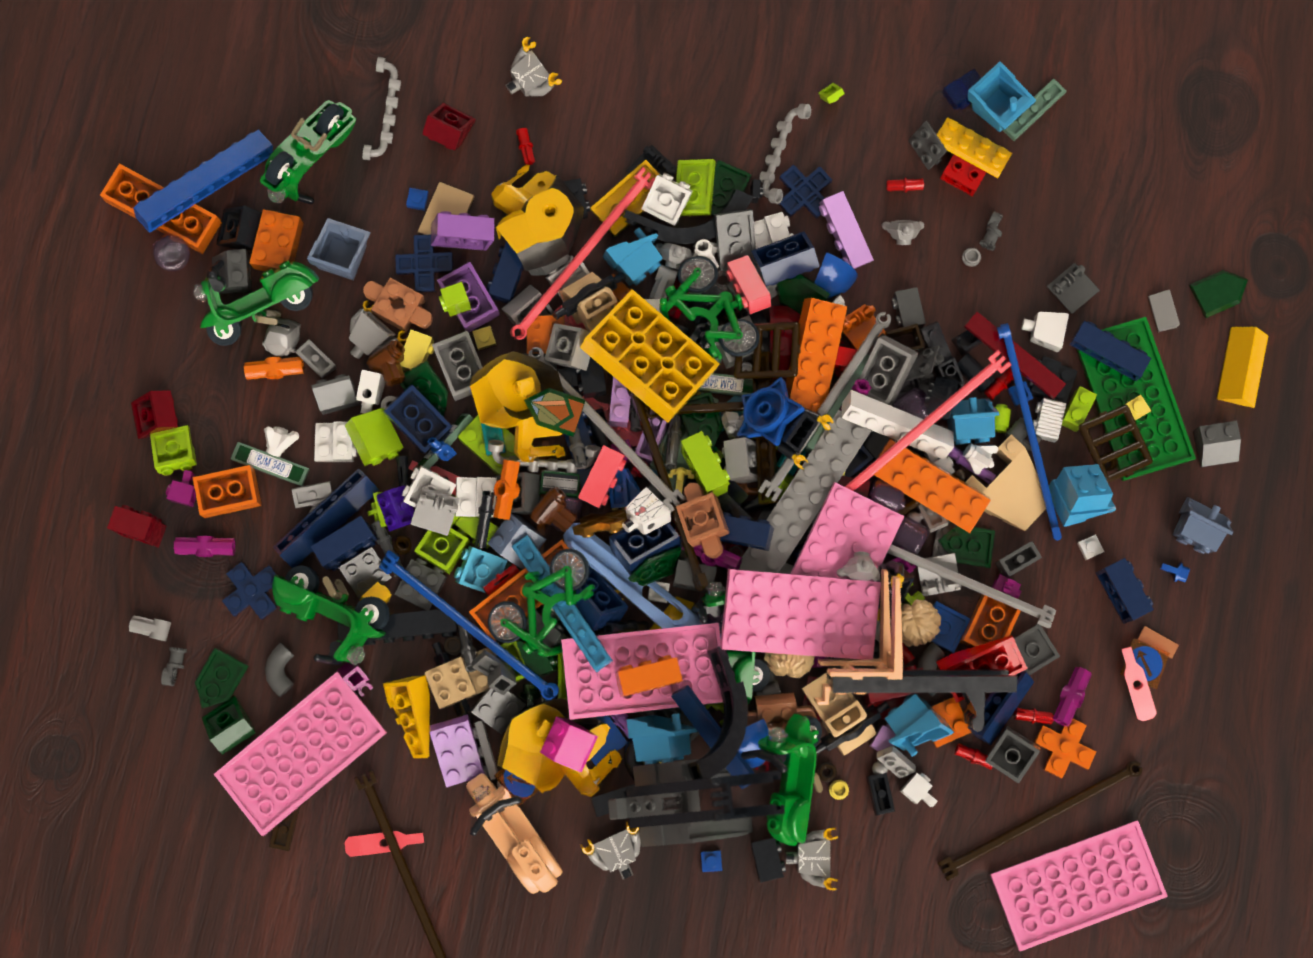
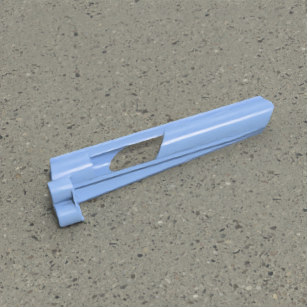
M573 523L563 534L567 547L581 552L586 557L591 568L607 579L661 629L702 624L697 614L693 613L656 582H652L647 586L681 611L683 617L679 620H672L642 596L643 586L628 580L629 573L613 554L609 545L595 534L588 538L574 534L572 527L581 523Z

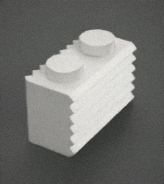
M1043 398L1041 402L1037 403L1035 413H1038L1037 420H1033L1036 435L1041 437L1042 440L1051 442L1058 440L1066 403L1048 398Z

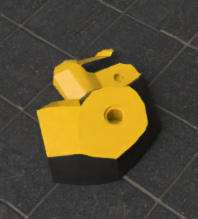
M530 165L523 166L518 170L517 175L508 182L497 185L491 194L494 206L508 214L496 226L498 238L500 240L501 235L517 253L525 271L547 266L569 254L577 238L584 212L582 204L561 178L548 171L537 173L521 188L512 186L514 181L529 171Z
M513 351L495 358L474 374L470 388L480 422L494 428L516 427L514 453L521 462H533L535 458L556 455L557 458L565 456L564 448L560 445L533 447L531 445L534 438L560 436L563 433L536 425L524 401L547 388L563 392L557 370L531 356Z
M563 698L537 704L511 718L501 743L497 766L534 785L542 793L552 790L566 775L581 795L592 797L600 790L598 784L613 768H617L623 759L614 750L609 752L593 769H588L585 764L583 771L578 772L554 762L540 753L555 718L569 719L568 701ZM595 717L572 719L598 736L587 760L588 762L606 743V737L611 728Z

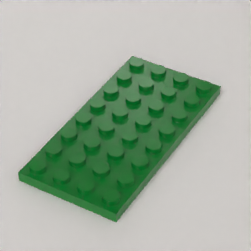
M1146 317L1102 329V331L1112 333L1114 338L1127 341L1134 349L1145 351L1148 354L1147 356L1151 357L1142 377L1137 381L1130 379L1077 349L1090 390L1097 394L1094 401L1098 413L1109 412L1123 406L1139 395L1143 397L1151 409L1149 413L1137 419L1136 424L1153 462L1135 471L1129 477H1121L1122 481L1196 459ZM1124 414L1102 423L1105 433L1128 424ZM1130 431L1108 442L1113 452L1136 441ZM1137 449L1117 458L1118 470L1143 460L1140 450Z

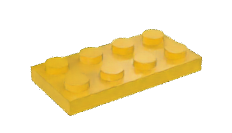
M948 117L937 133L938 138L947 151L996 178H999L1012 155V152L993 143L988 138L982 137Z
M647 160L643 161L590 208L602 223L637 182L634 176L642 167L646 169L642 174L643 177L647 172L651 174L647 180L648 182L653 177L656 179L659 173ZM644 187L626 210L641 215L644 212L642 206L650 189L647 190ZM623 213L609 229L615 237L630 225L622 217Z

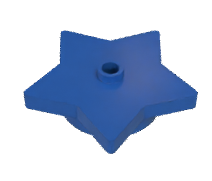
M782 377L778 378L767 388L741 396L744 405V420L737 436L739 438L763 436L775 446H779L786 425L805 411L802 405L788 397L786 382Z

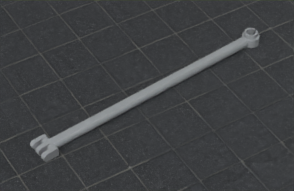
M880 312L876 316L875 325L818 409L817 413L820 416L827 415L881 331L890 325L891 317L889 314L886 315L887 321L882 322L880 320V317H885L886 312ZM821 422L817 424L816 428L814 429V431L812 432V434L810 435V437L808 438L800 452L796 453V455L801 454V452L803 451V449L805 448V446L807 445V443L809 442V440L811 439V437L813 436ZM786 457L771 482L765 480L758 492L763 493L765 488H768L765 496L769 497L773 491L775 494L771 500L775 502L782 492L779 486L793 466L794 460Z
M534 347L532 348L533 350L529 351V356L553 367L549 361L544 360L545 357L541 348ZM533 352H539V355L534 356ZM559 373L563 391L566 394L584 399ZM585 401L582 411L666 498L663 500V503L671 512L675 509L670 503H673L675 506L681 505L676 499L677 497L682 502L686 501L685 496L678 489L672 492L589 403Z
M890 545L887 553L1039 618L1037 624L1051 628L1054 615L1056 614L1054 608L1044 605L1040 609L897 546Z

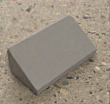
M1170 290L1148 296L1158 332L1177 328L1180 323Z
M309 339L295 351L321 378H324L336 369V365Z

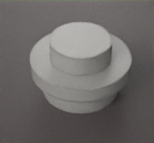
M968 248L962 254L963 263L969 267L978 265L981 260V254L975 248Z

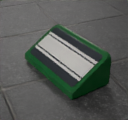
M543 470L540 475V494H546L550 488L556 486L567 497L578 498L580 474Z

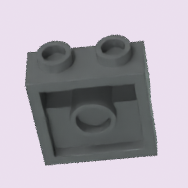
M419 558L416 561L411 559L406 570L439 595L447 579L443 575L445 571L435 566L431 569L426 566L427 562ZM403 579L394 594L426 611L431 610L434 605Z

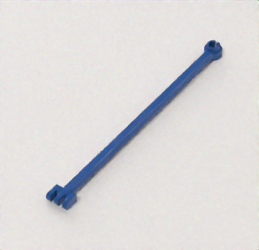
M1002 324L997 328L1000 339H1004L1009 362L1011 363V370L1052 536L1055 540H1060L1062 535L1009 324Z
M388 550L386 552V556L379 565L381 570L386 574H390L393 571L541 691L543 698L552 700L559 692L556 684L545 682L399 565L397 562L400 557L392 551Z

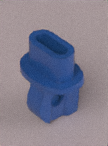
M434 437L427 441L432 447L431 451L436 453L438 458L443 461H449L457 454L450 445L443 441H438Z
M1182 562L1178 564L1177 568L1164 563L1160 567L1161 570L1174 574V582L1179 580L1185 583L1190 572V568L1183 566Z

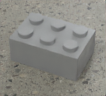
M468 331L432 344L454 400L457 401L472 395L470 388L472 377L483 367Z
M887 336L879 337L859 380L864 379L868 381L871 386L867 396L887 405L894 404L917 358L918 352Z

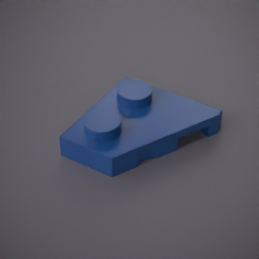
M624 468L623 471L619 470L616 475L618 481L614 489L610 488L609 490L611 508L627 507L641 492L629 469Z

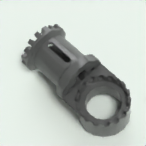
M996 211L992 213L986 225L987 232L984 239L979 242L981 247L992 251L996 248L995 243L998 237L1002 236V232L997 229V226L1003 215Z
M169 647L171 651L170 659L163 669L161 683L162 685L174 686L176 682L174 679H177V668L184 669L183 660L187 649Z

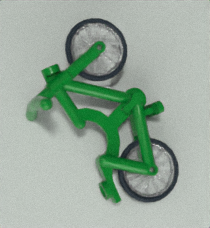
M703 256L688 258L681 264L678 270V280L681 285L678 289L675 286H670L665 290L669 298L668 301L664 297L660 299V313L670 321L668 311L676 305L691 321H694L696 316L705 317L711 325L710 330L705 332V339L710 345L708 350L713 358L723 359L715 342H719L723 350L730 355L745 356L750 354L757 347L760 336L757 327L752 322L736 318L734 308L737 307L739 311L743 309L740 295H735V301H733L732 294L727 291H723L719 295L687 294L689 291L699 293L709 290L716 283L718 277L717 267L710 259ZM682 301L716 303L710 310L700 307L688 308ZM724 308L729 322L721 328V331H718V320L716 317Z
M575 549L561 550L553 557L549 576L539 580L540 573L538 571L529 572L524 576L526 580L533 581L524 584L522 588L524 596L527 597L529 631L526 630V615L523 609L516 603L504 601L492 608L488 617V627L495 639L503 643H512L521 638L526 641L522 648L528 654L532 653L535 649H537L538 655L543 657L562 653V645L550 648L543 643L544 638L557 624V620L551 617L552 607L559 601H565L569 606L575 605L582 598L585 601L593 596L592 590L595 588L593 584H590L581 593L576 594V590L582 587L588 579L589 564L586 557ZM554 583L560 589L565 590V593H557L550 597L542 592L541 589ZM535 599L544 604L542 611L544 627L538 635Z

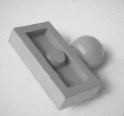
M331 482L292 488L295 508L311 505L312 508L309 513L313 511L333 492Z
M922 504L917 506L919 513L912 511L906 515V523L909 526H918L923 519L930 533L948 526V522L944 517Z
M893 745L877 752V759L879 761L875 762L872 767L875 775L884 774L890 770L899 779L916 772V765Z

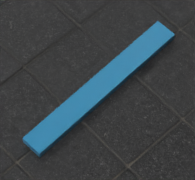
M528 535L512 546L528 572L538 571L540 573L539 580L550 575L549 565ZM554 583L541 589L542 592L550 597L557 593H565V590L560 589ZM559 601L552 607L595 672L600 671L613 661L576 605L569 606L565 601Z

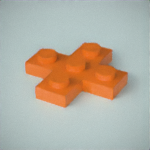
M1072 719L1070 726H1063L1060 733L1044 725L1041 726L1034 743L1051 752L1043 770L1063 778L1070 762L1087 770L1089 769L1096 751L1079 743L1087 725Z

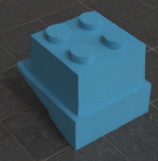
M998 62L968 90V100L972 103L973 111L999 132L1011 125L1036 101L1001 62Z
M640 227L634 231L639 240L631 243L625 241L609 247L602 256L613 271L616 270L618 274L621 272L625 274V282L629 286L632 284L637 286L647 277L646 273L649 272L650 275L661 266L660 262L663 259L653 245L658 237L657 233L646 236Z
M977 397L969 398V400H961L952 408L949 419L944 418V420H947L948 430L954 432V442L956 445H965L971 443L972 440H974L975 444L990 442V438L995 437V416H999V411L988 398L977 399Z
M1098 464L1064 467L1057 479H1053L1049 485L1053 505L1063 527L1086 521V519L1116 510L1111 499L1113 492Z
M917 694L906 697L903 701L904 703L890 710L885 718L896 734L888 741L903 751L907 750L911 756H915L918 753L915 746L929 740L935 742L954 733L946 720L937 714L928 702Z
M679 713L672 714V721L671 718L658 715L626 719L629 738L633 739L637 762L645 761V765L657 762L667 763L682 760L684 755L691 754L690 733L698 731L693 726L681 724Z

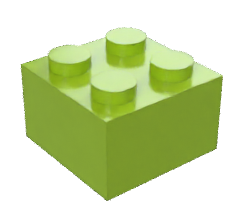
M450 528L448 536L428 530L414 551L418 556L450 575L461 558L463 550L467 549L470 541L452 528Z

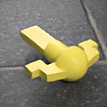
M679 467L670 470L668 477L673 478V475H677L675 490L678 489L683 494L684 477L688 475V479H694V474H692L691 470Z

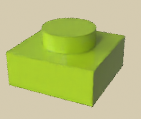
M832 83L818 92L822 100L830 104L836 102L839 97L844 95V91L840 86Z

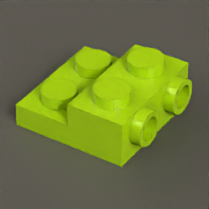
M188 425L150 434L154 467L159 474L167 476L173 474L174 470L179 469L189 471L192 469V466L197 465L195 449L192 445Z

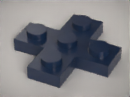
M792 165L779 177L790 192L782 198L781 203L778 205L789 217L805 206L817 219L821 216L819 203L825 199L819 192L832 182V179L821 167H818L806 178Z
M414 235V254L395 255L396 274H415L416 292H435V273H449L453 271V253H434V246H431V235Z
M243 562L226 573L237 587V590L223 599L222 602L234 617L248 606L252 607L261 620L277 609V606L267 595V592L272 589L274 575H277L270 565L255 576L252 575Z

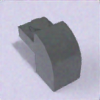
M484 650L472 661V668L486 675L488 687L504 695L516 684L513 668L499 656H494Z

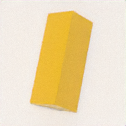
M1230 328L1217 400L1251 408L1255 407L1268 341V335L1259 328Z

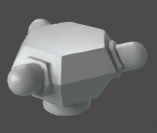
M895 220L891 223L885 221L882 223V228L887 230L893 239H896V244L911 245V240L915 239L919 231L924 228V223L912 220Z
M671 243L656 244V249L661 253L663 260L666 261L665 266L679 270L681 264L694 255L690 249Z
M732 411L721 412L723 415L721 417L722 423L729 439H738L737 434L744 420L743 415L739 416L737 412Z
M855 552L854 557L850 558L843 568L837 570L839 577L847 576L852 580L862 581L872 579L875 582L880 580L879 571L867 552Z

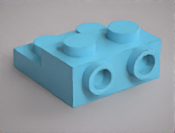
M469 546L468 549L465 548L462 552L461 559L463 562L461 567H457L455 570V582L485 593L482 587L492 581L497 573L501 574L504 571L508 560Z

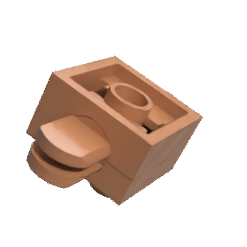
M389 278L385 287L374 281L365 284L363 292L367 299L374 302L371 308L374 316L405 331V333L408 332L412 323L423 329L428 328L432 324L433 317L431 313L422 308L425 303L422 294L392 278Z
M689 483L684 488L687 502L676 506L687 542L692 547L702 545L704 554L709 558H717L723 553L720 537L730 534L719 500L713 492L705 495L703 488L699 484Z
M794 693L755 696V710L748 711L747 726L765 719L770 735L774 733L784 734L786 724L794 713L816 718V714L811 705L797 706Z

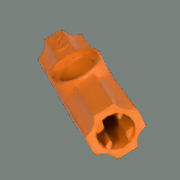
M269 357L264 361L245 362L244 373L247 380L259 378L281 379L287 375L304 374V363L300 357L283 359L281 357Z
M505 459L503 461L500 480L494 485V493L497 496L493 516L495 518L510 520L513 499H516L520 493V487L516 483L520 462Z

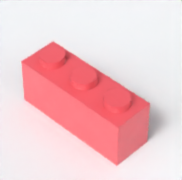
M747 255L727 262V279L729 282H733V289L736 295H740L743 308H747L749 313L753 314L771 307L770 293L750 257Z
M603 445L578 498L598 508H601L602 505L606 506L610 497L607 494L610 488L614 489L618 481L616 475L619 470L623 471L627 461L624 460L626 456Z

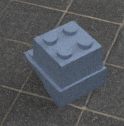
M327 218L307 260L311 265L316 266L320 270L354 281L371 233Z
M1187 497L1179 511L1181 517L1172 535L1177 537L1176 541L1184 545H1193L1195 551L1201 554H1209L1210 552H1217L1226 534L1232 535L1233 530L1230 526V519L1219 513L1220 507L1214 505L1211 509Z

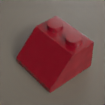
M442 103L427 116L422 135L428 137L431 141L444 145L447 149L455 151L463 144L476 119Z
M171 390L149 391L131 402L138 439L150 437L152 433L178 427Z

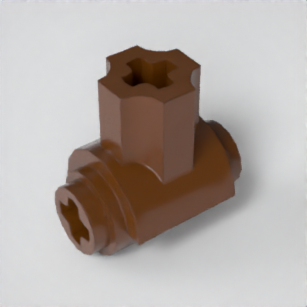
M398 340L390 341L368 358L367 365L372 372L382 374L387 386H393L405 381V375L400 365L404 360L405 348Z
M555 486L550 488L531 511L530 517L540 526L553 523L565 533L578 516L566 507V494Z

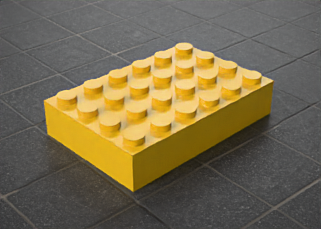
M633 289L585 337L580 346L585 353L667 423L672 420L720 365V363Z

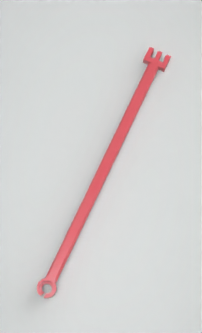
M644 167L634 176L637 182L519 325H514L511 328V337H514L515 340H522L526 337L529 326L644 187L647 190L652 187L655 178L653 177L648 182L647 180L651 174L647 172L643 177L642 174L646 170ZM516 329L520 330L519 336H515Z
M999 350L994 352L988 358L991 362L845 487L855 491L998 370L1000 373H1003L1011 366V363L1007 362L1002 366L1001 363L1006 360L1005 356L996 360V357L1001 352Z

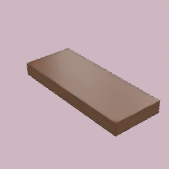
M1146 626L1143 627L1137 638L1138 641L1170 659L1173 658L1179 646Z

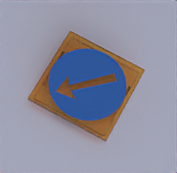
M1133 638L1130 646L1135 661L1143 668L1148 686L1157 689L1170 653ZM1125 661L1120 672V675L1124 676V671L1126 667Z
M504 768L494 775L498 782L509 792L511 798L515 796L521 798V803L517 804L518 807L539 791L531 783L517 777Z

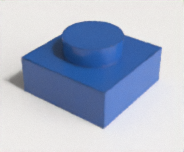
M410 188L406 207L425 211L429 192Z
M1025 381L1023 385L1027 401L1033 399V396ZM1016 386L1008 388L1007 391L1014 406L1020 405Z
M721 851L701 852L702 872L722 871Z

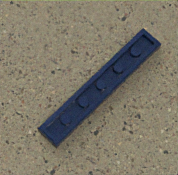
M687 685L674 692L671 697L708 746L712 748L720 735L721 728ZM737 752L728 766L725 767L731 776L754 773L748 763L741 758L739 752ZM741 785L740 788L744 789L750 785Z

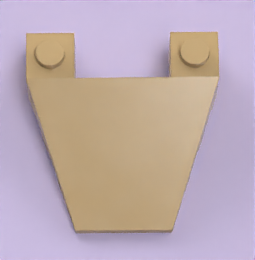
M1010 435L998 447L996 453L1008 466L987 488L973 475L965 483L990 497L991 501L984 512L1026 531L1044 512L1046 506L1038 474L1026 448L1013 435Z

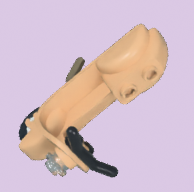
M483 773L469 781L466 787L472 799L476 802L469 811L472 817L476 816L478 818L470 829V834L472 836L477 835L483 826L508 861L519 881L531 894H535L539 890L545 893L555 887L558 882L557 877L562 874V868L517 805L521 803V798L519 796L512 797L503 785L496 788Z

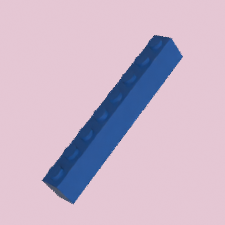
M259 129L254 133H249L241 141L233 143L223 152H218L212 159L202 162L199 167L186 172L183 177L170 182L167 187L154 192L146 200L139 201L133 207L135 217L149 233L268 159L273 152V145Z

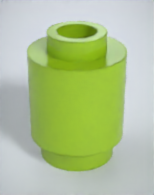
M996 404L995 408L999 411V416H995L996 433H1006L1009 428L1011 409H1008L1007 405Z

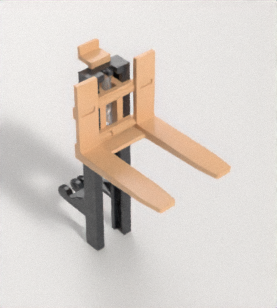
M881 569L879 658L868 660L818 659L820 666H840L842 669H827V683L822 684V697H815L814 701L818 705H829V691L835 694L961 692L967 703V709L963 712V721L970 728L979 732L984 729L985 692H1017V676L1009 675V670L1007 669L902 670L900 579L897 576L892 577L890 636L888 571ZM853 666H874L877 669H855Z

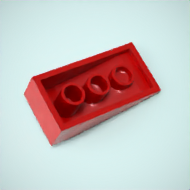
M1012 635L953 653L936 661L939 670L1007 669L1009 670V675H1016L1028 669ZM961 692L951 693L956 703L964 700Z

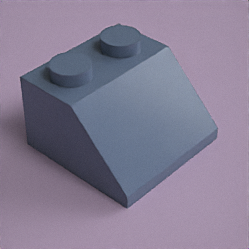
M511 513L510 520H504L488 544L499 555L519 568L524 569L526 567L512 546L528 535L539 550L547 539L522 516Z

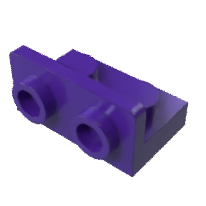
M405 485L387 490L376 496L389 531L411 524L414 509L413 506L403 502L404 496H402Z

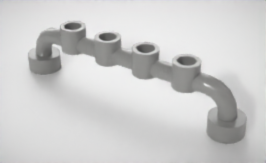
M383 57L377 58L376 72L384 73V69L390 71L380 146L378 149L373 150L371 145L364 144L363 160H370L371 157L381 156L386 151L388 143L392 144L393 140L390 126H395L396 115H392L393 108L397 109L398 97H395V92L400 91L401 80H398L396 67L389 62H385L386 58Z
M800 104L798 108H794L787 113L784 121L777 123V131L780 132L779 138H773L771 141V147L774 149L773 155L766 156L765 163L769 166L767 172L762 171L760 174V180L763 183V195L769 199L770 203L780 204L782 201V190L777 188L769 190V187L775 180L774 173L776 167L780 165L781 152L786 148V137L792 130L791 122L796 115L800 119H809L811 115V106L809 104Z
M500 440L488 441V451L492 452V457L497 463L503 465L504 459L520 462V466H527V470L530 472H538L539 467H547L546 471L558 472V468H566V473H577V469H587L592 466L601 450L600 447L595 445L586 446L585 456L588 457L586 460L587 465L577 468L575 467L574 459L563 461L555 458L547 460L535 458L533 462H521L517 456L502 457L500 452H503L504 442Z

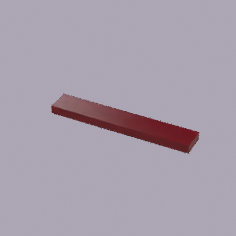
M976 312L964 328L994 352L999 350L1001 352L999 356H1005V361L1009 362L1004 339L999 338L997 327L980 313ZM1013 341L1020 373L1054 399L1066 383Z

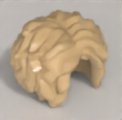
M917 599L914 600L911 606L908 604L901 605L902 643L909 647L912 645L917 647L920 644L925 645L927 642H931L939 634L941 616L930 602Z
M765 652L764 661H766L770 671L776 676L787 675L792 678H800L811 670V667L814 665L815 656Z

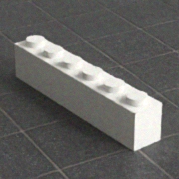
M853 390L848 393L842 402L841 418L862 427H867L872 431L897 441L924 420ZM933 424L910 443L909 446L944 460L954 448V432Z

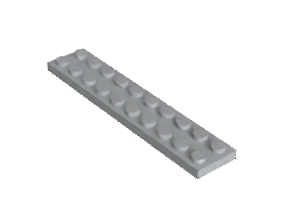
M837 411L832 419L834 423L830 422L829 424L831 429L824 431L807 457L808 463L806 461L803 463L802 467L804 469H799L766 520L774 528L769 551L748 547L742 556L743 559L739 570L780 572L823 506L833 483H838L870 434V429L841 418L842 411Z

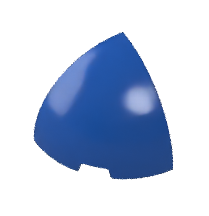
M826 252L814 283L829 292L830 296L828 299L849 290L856 281L858 274L851 265Z
M765 719L746 727V733L738 751L740 754L745 751L761 749L758 747V741L770 735ZM760 758L744 759L751 768L759 767L766 761Z

